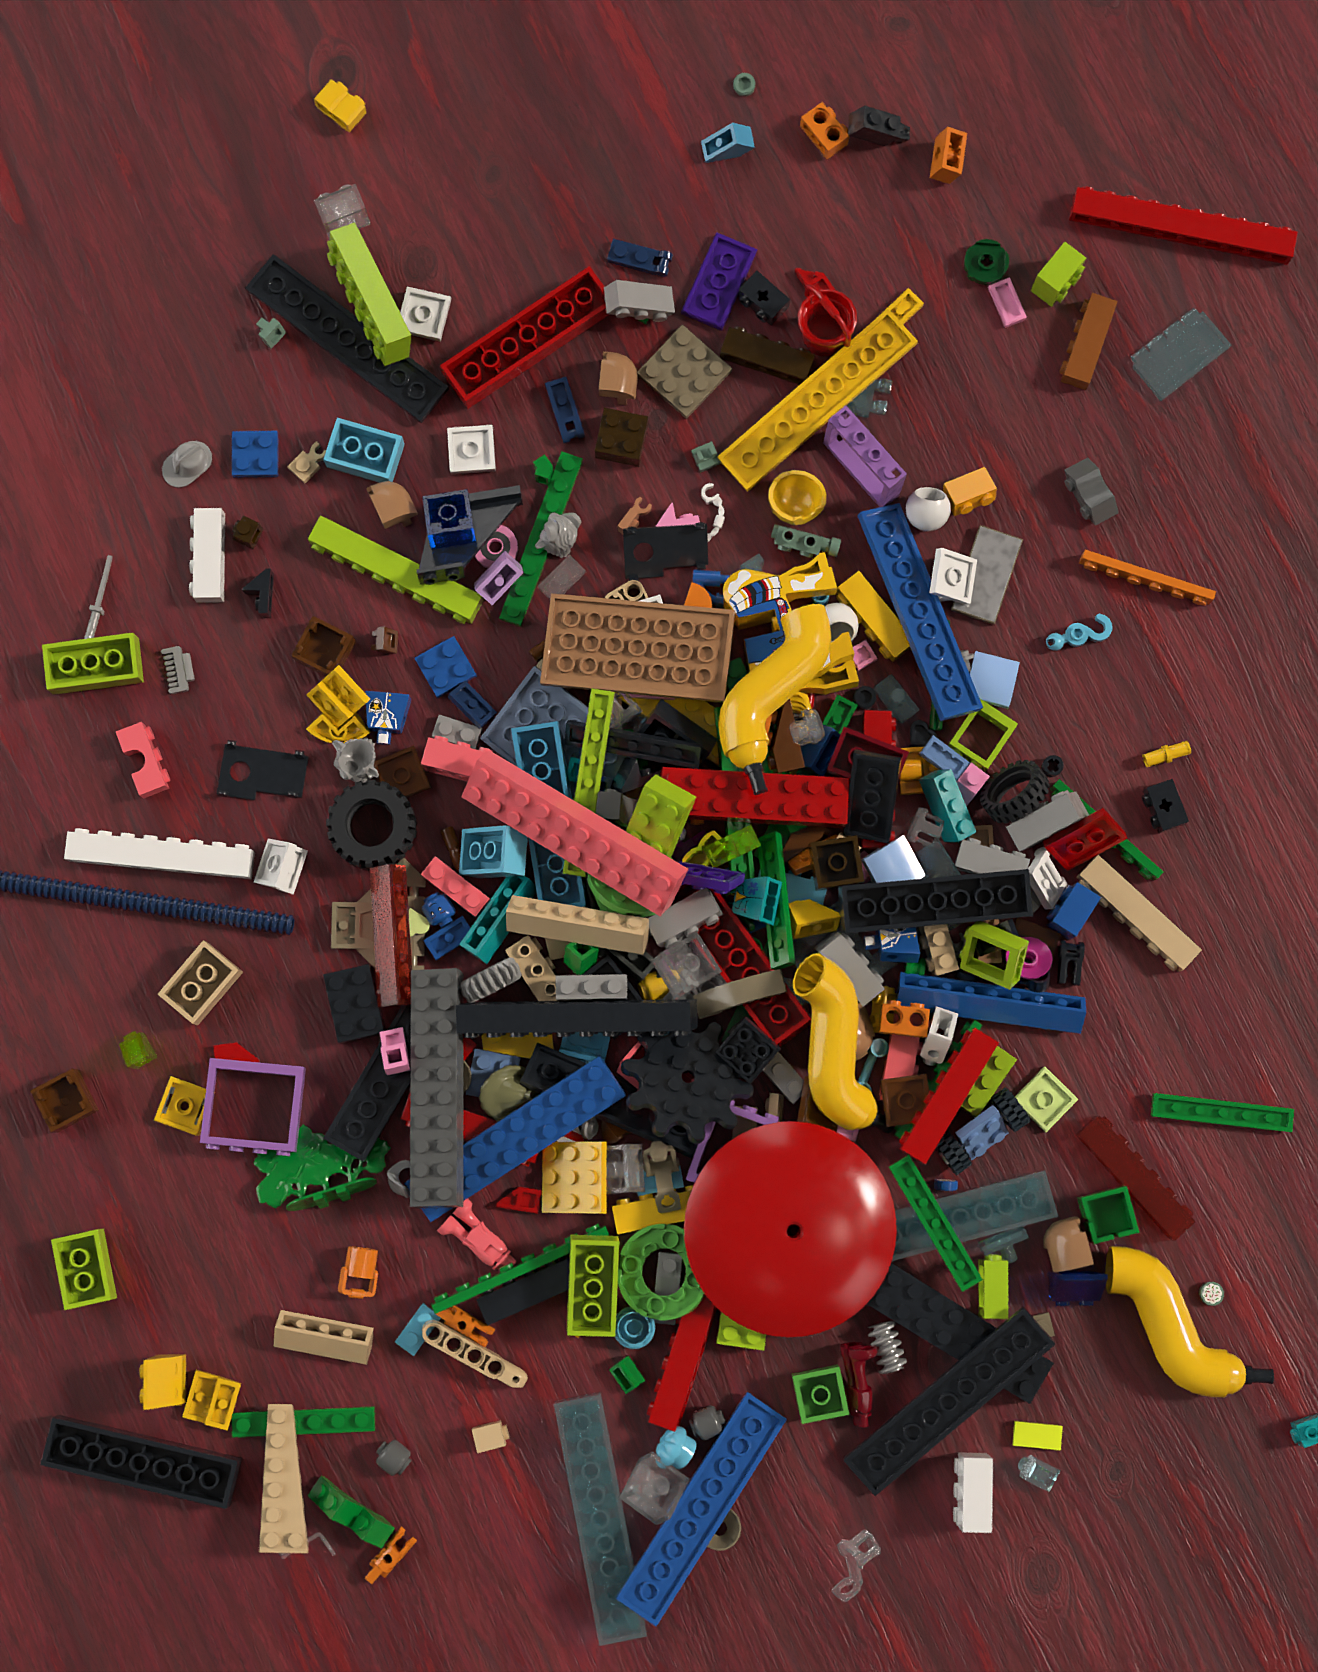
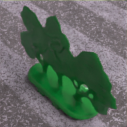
M303 1124L299 1128L297 1151L291 1152L290 1156L276 1155L277 1150H267V1154L257 1153L258 1156L254 1161V1165L261 1172L267 1174L256 1188L259 1203L266 1202L269 1206L277 1208L283 1204L287 1196L293 1194L299 1198L291 1201L286 1206V1210L298 1211L316 1205L322 1209L329 1206V1201L338 1198L343 1202L352 1199L351 1194L366 1190L377 1183V1180L367 1177L357 1180L356 1178L363 1170H368L370 1173L383 1171L386 1165L384 1155L391 1148L387 1141L380 1140L379 1138L366 1159L367 1166L363 1167V1161L360 1160L358 1169L354 1168V1172L351 1173V1164L353 1160L358 1158L333 1144L327 1143L323 1139L325 1135L319 1132L312 1133V1130ZM342 1167H347L348 1171L344 1172ZM342 1173L348 1177V1182L330 1188L328 1179L332 1174ZM293 1183L297 1185L298 1190L292 1188ZM308 1185L323 1186L324 1190L305 1196Z

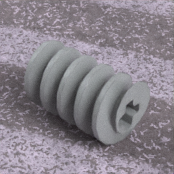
M886 1321L868 1327L874 1329L868 1336L876 1337L871 1346L879 1347L876 1356L882 1357L876 1364L884 1365L879 1374L904 1368L901 1366L907 1362L906 1358H899L904 1353V1350L896 1348L902 1343L901 1340L893 1339L899 1334L897 1330H891L896 1325L895 1321Z

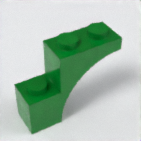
M320 1476L308 1494V1497L331 1520L351 1528L363 1541L381 1549L395 1529L383 1516L348 1496L326 1477Z

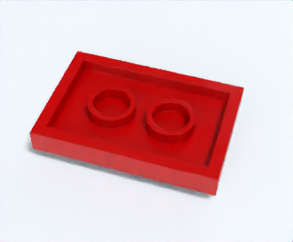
M1101 808L1043 840V844L1049 853L1069 871L1128 838L1126 832L1104 808Z

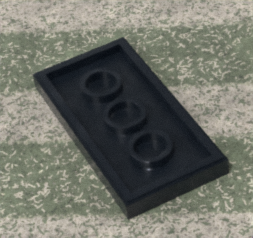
M855 749L848 794V821L844 827L843 835H857V838L889 844L901 758Z

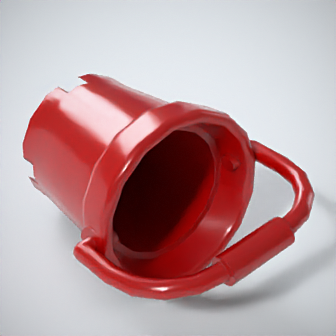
M807 285L804 292L807 298L801 303L798 312V325L802 333V340L813 354L831 356L843 346H850L851 335L857 324L856 309L852 301L842 292L833 289L819 290L813 285Z

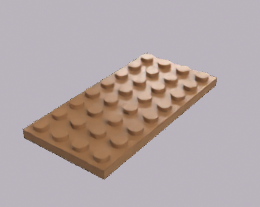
M551 593L540 684L543 686L591 690L592 688L617 693L724 703L735 610Z

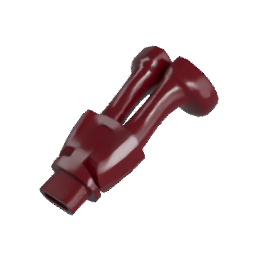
M862 1342L843 1343L840 1345V1354L843 1358L848 1386L844 1387L847 1406L850 1409L849 1413L853 1416V1424L855 1426L868 1427V1417L871 1416L870 1411L872 1409V1388L866 1380L865 1363L868 1359L874 1358L877 1355V1347L863 1346Z

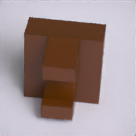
M377 627V630L372 631V636L376 637V644L371 645V650L397 654L398 631L387 627Z

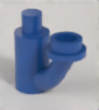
M693 570V583L703 588L705 586L720 587V584H725L729 575H720L721 571ZM706 590L711 597L712 604L717 609L723 608V595L716 593V596Z

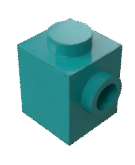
M1318 1413L1290 1423L1292 1426L1290 1434L1295 1444L1298 1443L1299 1446L1306 1448L1318 1443Z

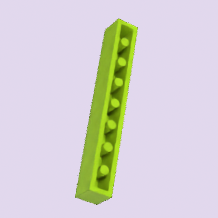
M321 515L308 538L314 551L320 554L326 552L332 555L331 558L340 564L347 562L352 565L351 568L361 574L367 572L373 575V580L381 584L387 582L393 585L392 589L401 594L407 592L413 595L412 599L421 604L427 602L433 605L432 608L441 614L448 612L459 623L465 624V622L472 624L484 601L480 594L454 581L447 580L436 582L432 585H420L416 570L419 569L420 564Z

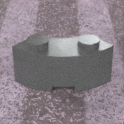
M1088 457L1064 470L1067 477L1064 480L1065 485L1070 492H1073L1081 506L1080 512L1085 520L1090 519L1096 526L1119 513L1115 496L1105 484L1099 468Z
M606 789L604 792L598 791L596 814L626 831L639 798H628L614 789Z

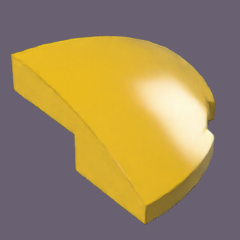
M357 712L339 728L323 713L306 728L307 731L318 739L329 743L333 740L344 741L343 743L350 739L364 738L370 733V730Z

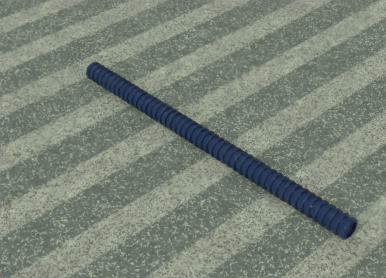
M0 870V889L3 892L7 890L10 893L15 891L17 894L23 892L24 895L30 893L31 896L37 894L38 897H51L54 900L56 898L61 901L65 899L67 902L72 900L74 903L80 901L81 904L87 902L88 905L94 903L95 906L101 904L102 907L108 905L109 908L115 906L116 909L122 907L123 910L129 908L130 911H144L146 914L149 912L153 915L158 913L159 916L165 914L166 917L172 915L173 918L179 916L180 919L186 917L187 920L193 918L194 921L201 919V922L206 920L208 923L214 921L215 924L221 922L225 926L227 924L231 927L236 925L238 928L243 926L245 929L250 927L251 930L258 928V931L265 929V932L272 930L273 933L279 931L280 934L286 932L287 935H290L294 928L295 919L291 914L289 916H286L284 913L279 915L278 912L272 914L271 911L265 913L264 910L258 912L257 909L251 911L250 908L244 910L243 907L237 909L236 906L230 908L229 905L223 907L222 904H208L206 901L204 903H201L199 900L194 902L193 899L187 901L186 898L180 900L179 897L173 899L172 896L166 898L165 895L159 897L158 894L152 896L151 893L145 895L144 892L138 894L137 891H132L131 893L130 890L123 891L120 888L118 890L114 887L109 889L107 886L102 888L101 885L95 887L94 884L88 886L87 883L81 885L80 882L74 884L73 881L67 883L66 880L60 882L59 879L52 881V878H47L46 880L45 877L38 878L35 875L31 877L28 874L24 876L22 873L17 875L15 872L10 874L8 871L3 873Z

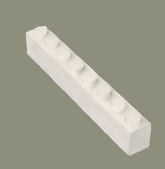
M75 828V832L67 831L64 859L69 862L252 879L255 852L249 849V845L235 844V848L226 847V843L212 842V845H203L201 840H189V843H181V839L167 837L166 841L157 840V836L144 835L143 839L135 838V834L130 833L112 836V832L98 831V834H89V830Z

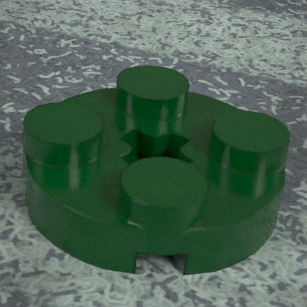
M992 239L977 241L969 247L964 257V269L968 279L981 285H991L1001 281L1009 267L1007 251L1001 247L999 242ZM987 257L992 262V265L985 267L980 261Z

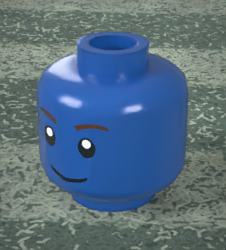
M436 892L423 900L425 904L422 906V911L430 925H440L442 928L453 922L451 917L455 915L456 909L446 894Z

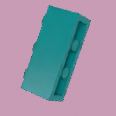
M952 769L935 770L919 779L943 842H960L976 833Z

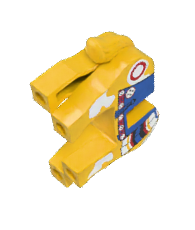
M825 552L819 553L809 563L794 567L780 576L743 569L733 573L726 580L723 587L724 609L735 610L734 624L738 630L772 622V633L744 639V654L748 673L784 643L785 634L780 620L786 613L792 611L789 602L798 598L836 595L837 586L832 567L828 566ZM849 632L842 633L831 642L830 653L822 669L808 684L790 698L793 713L805 718L812 716L810 700L805 693L825 695L858 687L859 679L853 660L854 650ZM844 663V664H843L842 666H840V667L833 668V667H835L836 665H839V664Z

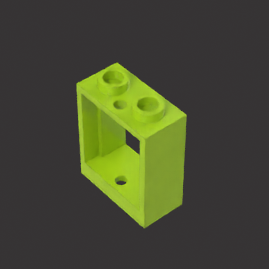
M980 699L983 708L967 716L948 747L986 772L1018 723ZM976 714H979L1005 731L987 760L982 759L958 743V740Z
M977 921L972 926H969L964 934V939H966L965 946L959 955V958L962 959L960 969L1010 990L1020 980L1029 941L983 921ZM977 939L1009 951L1005 971L974 958Z
M984 1254V1259H978V1272L983 1279L978 1282V1316L984 1319H1008V1261L1002 1259V1255Z

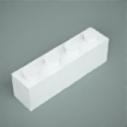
M194 508V515L190 517L191 529H194V538H190V550L193 551V560H190L189 567L190 573L193 574V582L189 584V593L197 603L224 602L225 513L222 508Z

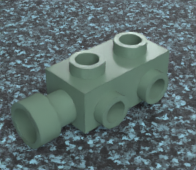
M774 524L771 538H775L774 544H778L777 549L791 552V548L800 550L799 555L813 558V554L819 555L820 551L828 552L827 555L837 557L841 539L834 537L829 539ZM791 531L792 536L788 539L785 538V532ZM813 537V543L807 544V538Z

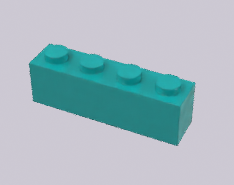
M526 876L506 877L459 945L485 964H488L510 932L507 931L506 910L512 895L533 898L537 893L536 885Z

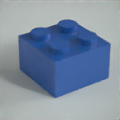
M1078 882L1072 886L1068 885L1059 897V900H1061L1059 905L1056 904L1047 914L1046 919L1049 921L1046 926L1055 932L1061 933V936L1067 940L1073 939L1078 935L1101 897Z

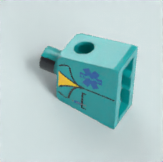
M767 876L745 879L742 884L737 886L736 892H729L727 902L729 905H733L732 911L735 914L774 925L782 882Z

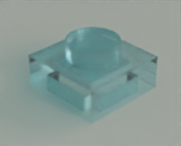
M758 554L740 565V570L750 569L761 572L764 560Z

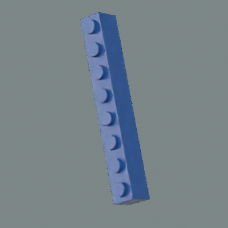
M900 972L896 991V1001H901V1006L910 1007V1003L925 1004L924 1008L930 1009V1013H934L937 1006L958 1013V1017L1065 1031L1068 1033L1081 1034L1086 1016L1085 997L1049 992L1036 993L1027 989L1013 987L1009 990L998 985L906 974L904 972Z

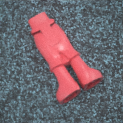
M468 1198L463 1201V1207H457L453 1214L465 1222L471 1230L468 1232L452 1215L437 1230L443 1236L452 1234L462 1241V1245L471 1249L483 1263L491 1266L494 1270L496 1268L499 1270L500 1267L509 1263L514 1265L517 1262L510 1255L511 1251L507 1249L504 1242L492 1233L483 1221L480 1222L473 1214L472 1202Z

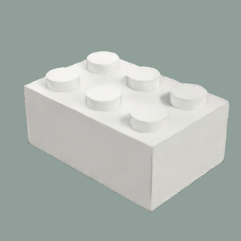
M958 1452V1458L954 1459V1473H957L958 1483H954V1497L957 1498L958 1507L953 1509V1520L962 1532L992 1533L993 1458L987 1453Z

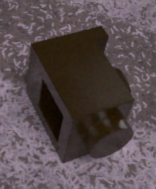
M243 515L241 520H237L233 527V540L254 549L263 532V528L260 523Z

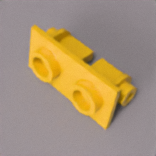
M883 986L885 990L872 999L870 1020L874 1033H878L881 1005L887 1004V1000L896 1001L897 993H894L895 988ZM887 1013V1021L893 1024L894 1014Z

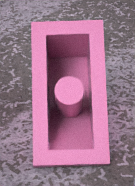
M970 763L957 780L966 807L990 777L973 763Z

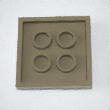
M681 325L637 372V376L687 419L732 372V368L684 325Z

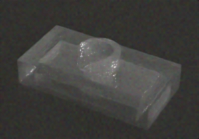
M569 555L538 585V589L550 600L551 593H566L586 573V570Z

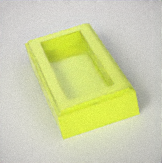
M1014 1421L1012 1445L1061 1450L1063 1426Z

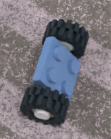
M1006 1087L991 1097V1107L955 1132L959 1142L946 1130L935 1149L955 1175L960 1174L971 1166V1160L983 1155L988 1148L995 1143L1001 1142L1009 1134L1004 1121L1013 1132H1017L1031 1121L1022 1105Z

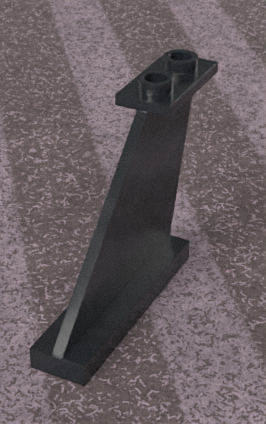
M520 485L465 494L467 502L431 507L432 515L419 569H416L420 585H432L436 582L456 581L459 578H465L464 568L513 510L517 506L523 505Z

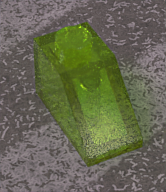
M749 825L703 848L712 867H717L761 846L752 826Z
M133 1031L124 1036L123 1039L125 1041L119 1044L124 1061L129 1068L138 1069L157 1058L144 1033Z

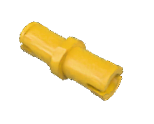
M1184 741L1171 746H1161V749L1143 754L1142 757L1145 766L1149 767L1163 762L1170 763L1172 759L1191 753V748L1188 741Z

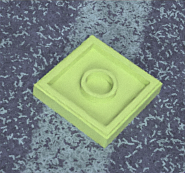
M1045 1066L1015 1096L1022 1105V1108L1027 1112V1115L1045 1133L1078 1101V1098Z

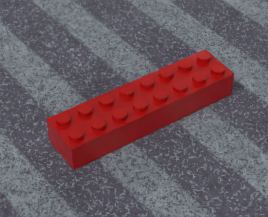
M589 266L441 364L442 374L466 408H471L610 315L606 311L604 285Z
M663 767L660 777L696 796L687 819L844 828L848 821L849 778L762 773L768 791L754 795L749 777L745 775V772Z
M681 885L671 906L699 890L693 889L692 885ZM710 889L723 915L719 916V921L710 926L705 924L699 927V931L692 936L726 983L774 971L771 969L770 960L739 917L733 913L731 906L722 894L715 893L714 889ZM786 982V993L742 1004L758 1027L779 1047L811 1025V1016Z

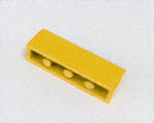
M860 571L837 587L838 595L836 598L840 603L849 606L857 615L858 623L865 627L867 637L872 642L876 641L880 646L879 651L884 658H890L894 662L911 649L900 620Z
M693 1185L686 1186L685 1192L678 1193L681 1208L676 1211L659 1213L653 1193L639 1196L640 1200L630 1202V1198L616 1200L617 1205L612 1206L617 1234L641 1230L656 1224H672L684 1221L687 1202ZM664 1195L661 1203L665 1206H670L675 1200L669 1195Z

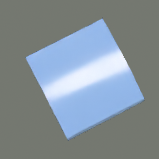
M975 651L970 676L979 698L990 705L1008 709L1020 662Z
M904 835L898 836L889 844L876 849L862 859L874 883L921 879L925 876Z

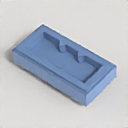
M934 735L919 753L922 758L938 770L952 769L956 781L970 764V762Z

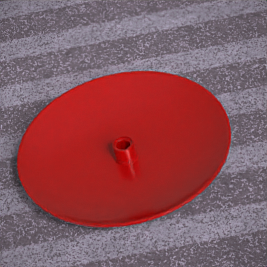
M795 1121L770 1123L750 1129L720 1148L698 1175L687 1202L684 1220V1242L687 1258L695 1279L704 1294L724 1315L734 1322L750 1330L777 1337H803L817 1334L842 1324L861 1310L877 1292L889 1270L894 1254L897 1231L896 1214L890 1190L872 1159L857 1144L834 1130L816 1124ZM791 1224H796L798 1227V1231L794 1236L787 1235V1228Z

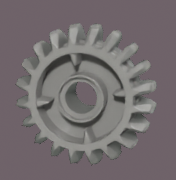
M509 957L460 983L461 993L467 1002H475L520 979L522 975L519 970L520 967L514 958Z

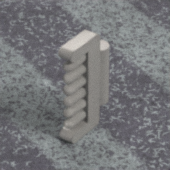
M179 646L163 649L161 653L166 655L163 659L170 660L164 662V665L168 666L165 670L171 671L166 673V676L170 677L167 681L173 682L168 684L170 688L168 692L176 694L188 691V682L195 680L190 653L183 654L182 648Z

